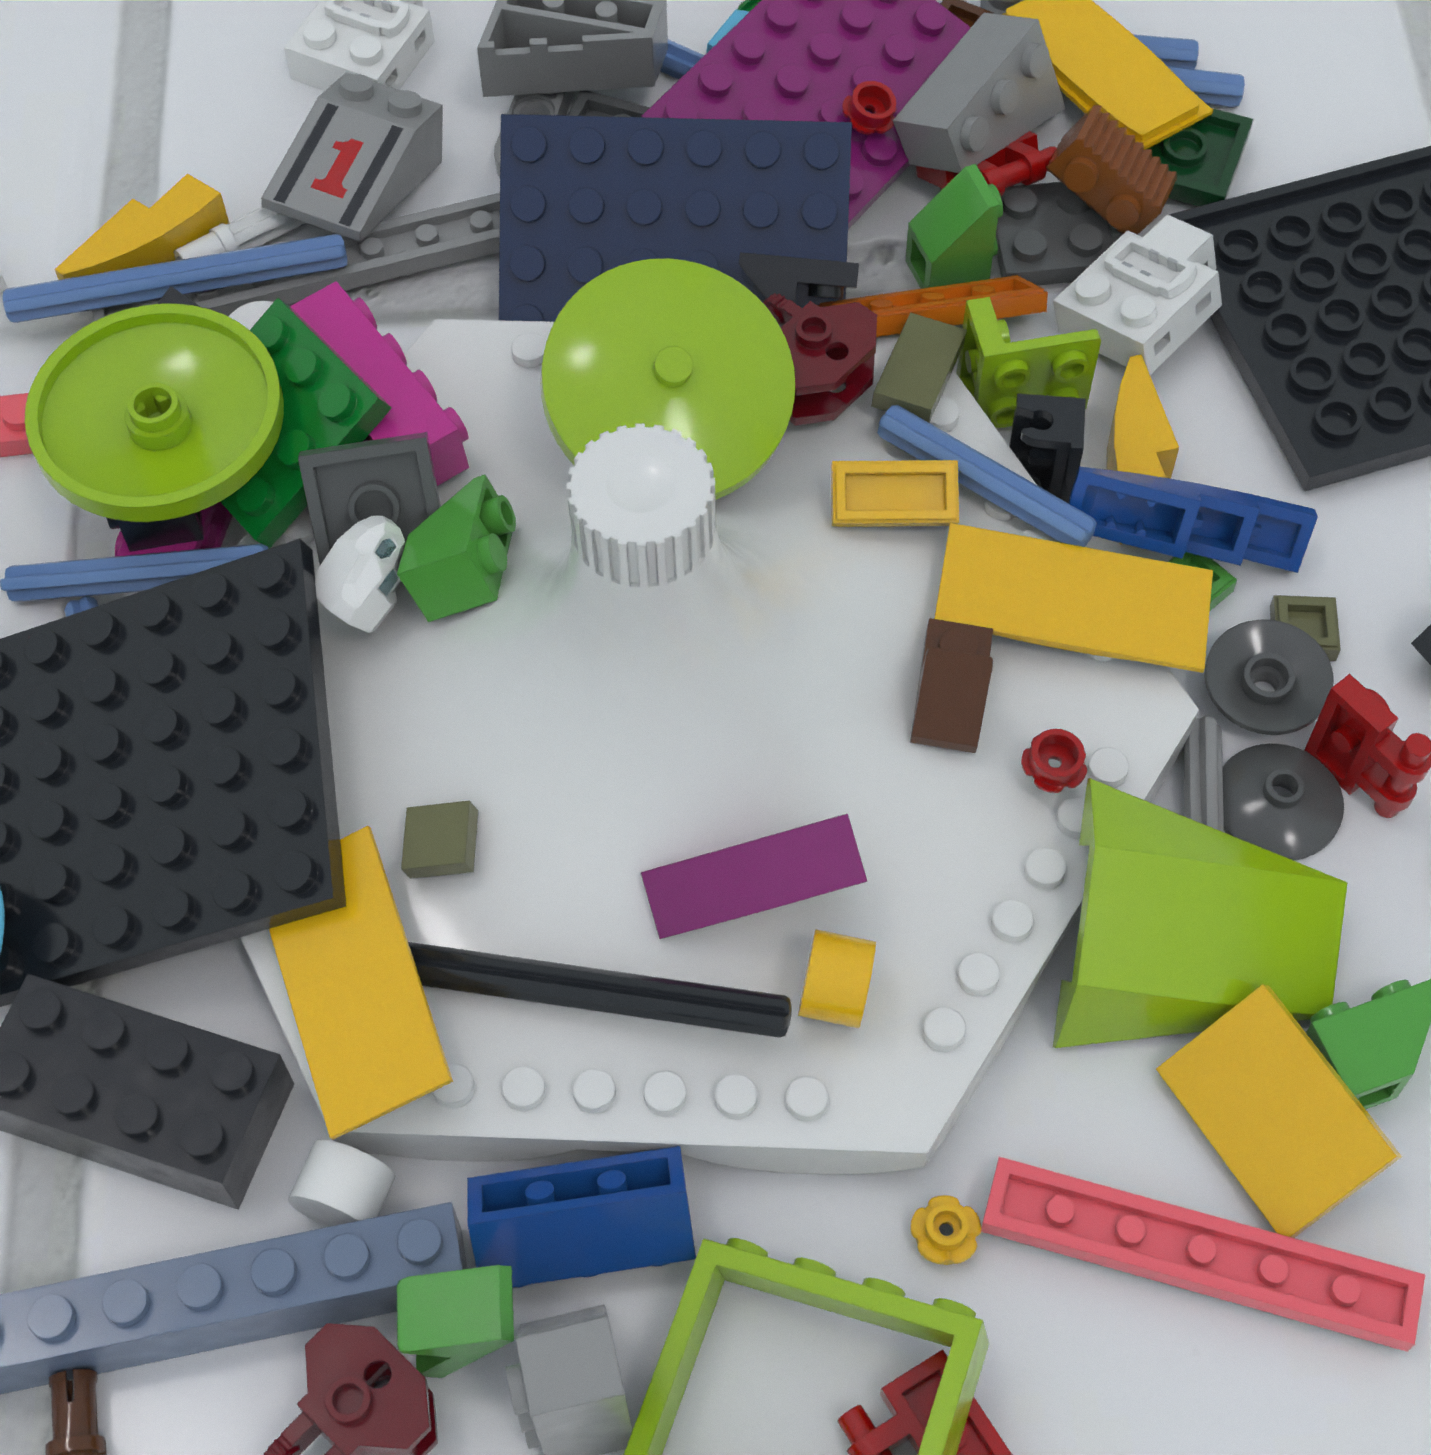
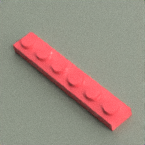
M1003 1157L998 1159L981 1232L1406 1352L1415 1345L1425 1274Z

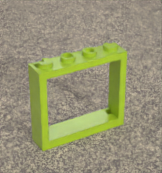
M703 1238L624 1455H662L725 1280L951 1347L918 1455H956L989 1347L984 1322L981 1319L975 1318L976 1313L974 1310L953 1300L936 1298L933 1301V1305L906 1298L905 1292L900 1287L881 1279L864 1278L861 1285L835 1277L836 1272L832 1268L812 1259L799 1257L795 1259L793 1264L769 1258L768 1252L765 1249L743 1239L730 1238L726 1245Z

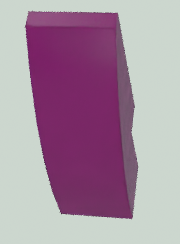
M848 813L640 872L659 939L868 882Z

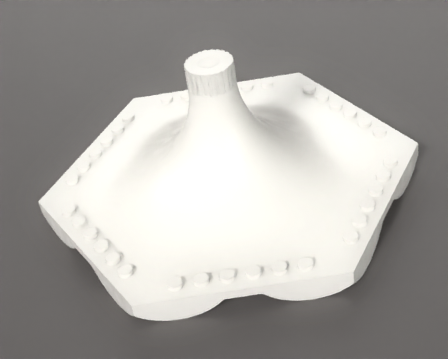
M434 319L404 355L407 360L406 366L412 373L420 369L426 375L434 388L439 406L443 410L452 407L465 425L469 439L463 442L469 468L437 486L441 506L473 478L485 474L498 496L503 495L510 502L516 518V529L512 532L507 554V568L503 571L496 601L428 622L402 581H400L395 590L397 603L374 632L368 633L347 624L328 611L317 599L340 839L366 826L371 827L408 942L786 995L791 1001L792 1014L787 1034L778 1038L422 986L453 1082L334 1139V1141L371 1153L443 1161H508L546 1157L573 1150L643 1152L680 1146L681 1154L696 1159L732 1167L780 1173L847 1175L893 1172L925 1167L977 1090L1016 1023L1042 971L1082 908L1089 847L1079 846L1087 779L1091 778L1152 803L1194 727L1199 712L1198 707L1167 666L1068 651L993 635L990 657L993 658V668L976 753L910 743L925 634L929 618L934 619L949 526L833 527L831 523L832 461L918 460L878 435L879 421L886 411L871 407L873 392L900 334L876 337L873 385L834 421L798 426L789 422L776 451L759 473L734 492L715 500L713 467L711 462L707 463L706 453L703 449L697 450L696 442L691 438L684 439L681 437V432L674 429L671 432L666 431L664 426L654 424V428L645 427V424H635L636 427L626 428V425L617 427L615 432L609 433L606 431L599 435L600 439L597 441H589L585 445L583 453L578 452L574 458L575 466L570 462L557 444L549 428L541 399L540 378L546 341L554 322ZM953 369L930 424L1036 484ZM843 383L836 390L830 392H841L846 386ZM958 483V524L1059 542ZM307 505L271 548L301 539L313 550L316 579L320 563ZM247 532L236 546L261 543L255 541ZM1049 729H1063L1077 736L1082 742L1086 753L1083 764L1087 767V774L1083 782L1073 789L1064 787L1059 793H1049L1037 788L1034 784V778L1027 776L1021 765L1022 754L1025 749L1031 747V741L1034 737ZM1050 759L1048 761L1050 766L1054 768L1061 766L1058 760ZM470 800L478 809L474 872L410 879L401 870L407 807ZM848 813L868 882L659 939L640 872ZM269 929L242 936L240 938L324 1119ZM815 929L876 941L871 980L859 1028L798 1016Z

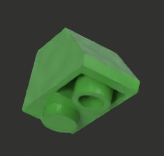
M976 164L964 167L908 223L905 261L921 289L990 279L992 259L998 252L996 230L998 218L1003 215V204L994 184H987Z
M485 474L473 478L407 536L397 575L428 622L496 601L498 598L503 571L507 568V554L512 532L516 529V518L508 499L503 495L498 496Z
M1431 979L1411 986L1408 980H1399L1375 992L1371 996L1372 1001L1352 1008L1349 1007L1347 1002L1335 1003L1323 1008L1310 1018L1311 1024L1306 1034L1365 1109L1396 1099L1413 1076L1431 1024Z

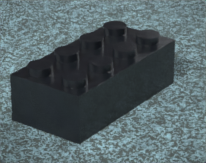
M27 974L0 1026V1131L239 1210L294 1086V1082L281 1055Z

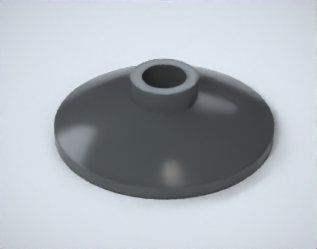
M1261 619L1247 621L1225 631L1211 647L1204 670L1206 688L1216 708L1228 720L1239 727L1265 735L1293 733L1313 723L1319 717L1330 689L1334 684L1330 660L1320 644L1298 627L1276 620ZM1258 681L1267 682L1273 686L1275 691L1261 690L1254 683Z
M1260 744L1238 752L1223 766V817L1225 833L1291 860L1304 859L1318 853L1335 837L1344 814L1343 794L1335 776L1310 753L1284 744ZM1273 786L1283 787L1289 790L1293 796H1280L1274 791Z

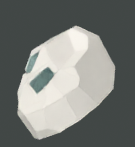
M371 516L354 524L337 539L318 568L315 579L317 599L328 611L347 624L365 632L372 633L378 628L397 603L395 590L401 581L397 572L406 543L401 529L392 520L384 516Z

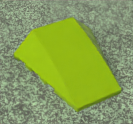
M1091 778L1087 779L1079 846L1089 847L1073 977L1072 981L1061 980L1053 1040L1054 1048L1203 1032L1262 984L1271 987L1296 1021L1310 1020L1315 1013L1333 1004L1348 882Z

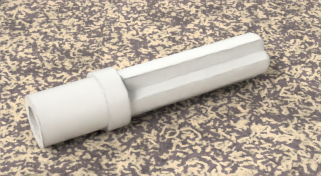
M261 207L226 225L222 223L210 229L208 234L174 250L175 259L182 260L260 247L306 223Z

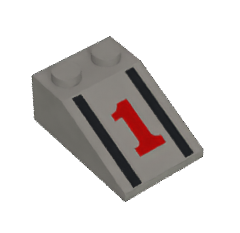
M346 72L318 96L261 197L262 207L361 242L442 162L443 105L421 98L415 92L398 90L374 82L365 75Z

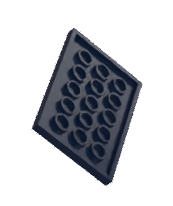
M501 114L499 320L555 322L566 303L589 281L608 270L634 261L669 258L703 264L732 277L748 288L762 303L766 298L739 265L740 252L847 262L852 122ZM797 283L796 304L801 308L810 301L820 305L823 302L846 299V288H844L843 299L808 296L809 285Z

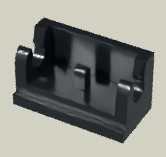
M1018 393L1009 447L1037 486L1068 503L1084 449L1086 399Z

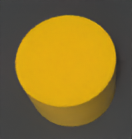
M815 929L798 1016L859 1028L871 980L876 941Z

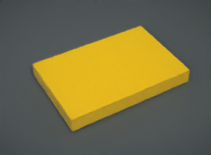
M1262 984L1156 1068L1277 1234L1295 1238L1402 1158L1401 1154L1268 985Z

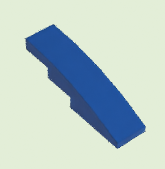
M1081 466L1078 468L1068 504L1095 519L1097 522L1093 534L1095 537L1183 559L1184 553L1188 552L1241 566L1243 559L1296 573L1299 571L1318 518L1316 510L1313 508L1254 494L1170 478Z

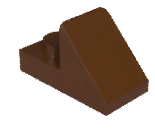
M929 618L925 634L910 743L976 753L993 668V658L990 657L993 628Z

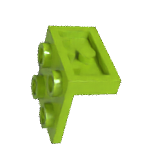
M990 297L966 300L963 329H966L967 333L964 346L958 357L956 374L995 427L1006 428L1012 426L1018 393L1086 399L1085 410L1087 409L1101 345V338L1097 329L1011 342L1008 325L1004 319L997 320Z

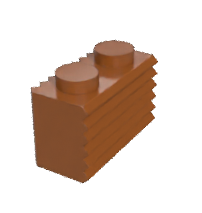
M1094 105L1062 137L1046 167L1052 175L1122 235L1127 230L1138 235L1158 217L1177 180L1176 171H1169L1168 164H1160V157H1152V150H1145L1143 142H1135V135H1127V128H1119L1118 120H1110V113H1102V106Z

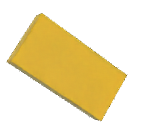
M958 460L832 461V526L897 527L949 526L950 523L958 524Z

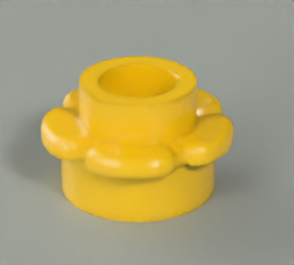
M940 1195L931 1198L926 1208L922 1207L915 1211L911 1220L910 1231L912 1237L916 1238L919 1253L926 1260L935 1264L951 1265L962 1263L975 1253L977 1249L975 1239L981 1233V1223L973 1208L970 1206L963 1207L956 1197ZM943 1224H948L952 1227L953 1233L945 1236L940 1233L939 1227Z

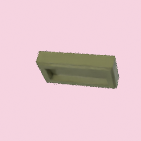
M910 312L875 387L871 407L887 411L892 405H899L930 423L964 346L967 330Z

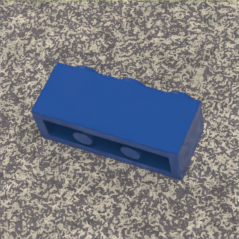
M680 1146L467 1178V1225L476 1268L494 1265L512 1266V1288L576 1277H593L603 1273L642 1267H659L670 1263L696 1259Z

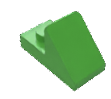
M494 1265L409 1276L398 1281L397 1346L399 1351L404 1354L416 1355V1369L424 1377L444 1378L514 1341L512 1266Z

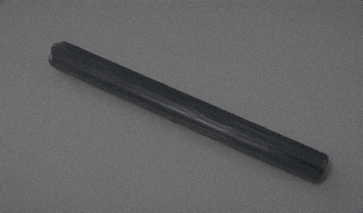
M408 942L422 986L778 1038L785 1036L790 1026L792 1007L790 998L786 995Z

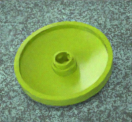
M669 258L647 259L620 265L602 273L579 289L566 303L557 316L546 341L541 366L540 387L544 414L557 444L574 466V458L578 452L583 453L585 445L589 441H597L600 439L599 435L606 431L612 433L617 431V427L626 425V428L636 427L635 424H645V427L654 428V424L664 426L666 431L671 432L674 429L681 432V437L684 439L691 438L696 442L697 450L703 449L706 453L707 463L711 462L713 467L715 500L734 492L750 481L767 464L776 451L787 429L793 410L795 372L791 351L778 322L769 309L748 288L732 277L703 264Z
M152 304L125 309L100 318L83 327L59 345L42 365L33 380L25 406V429L29 446L42 474L50 485L72 504L93 514L114 520L130 522L163 521L193 514L215 505L239 490L260 470L278 441L284 417V398L273 359L258 337L238 321L211 309L185 304Z

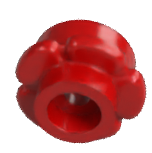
M877 81L862 82L855 87L852 95L845 97L842 104L843 115L846 118H850L852 128L861 134L871 135L876 132L884 134L894 126L893 119L895 117L893 114L896 112L895 95L883 83Z
M1049 729L1032 739L1031 747L1025 749L1022 754L1021 765L1024 773L1027 776H1032L1035 786L1045 792L1059 793L1064 787L1076 788L1083 782L1087 774V767L1083 764L1086 753L1082 742L1073 733L1063 729ZM1050 759L1058 760L1061 766L1054 768L1050 766L1048 761Z

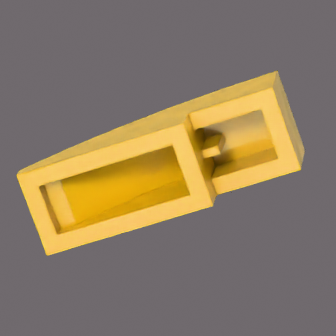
M187 173L150 208L132 198L54 269L58 280L176 261L174 250L208 234L210 229L222 223L225 225L229 223L222 195L217 190Z
M1142 354L1130 356L1120 384L1107 446L1106 470L1132 472L1171 479L1179 446Z

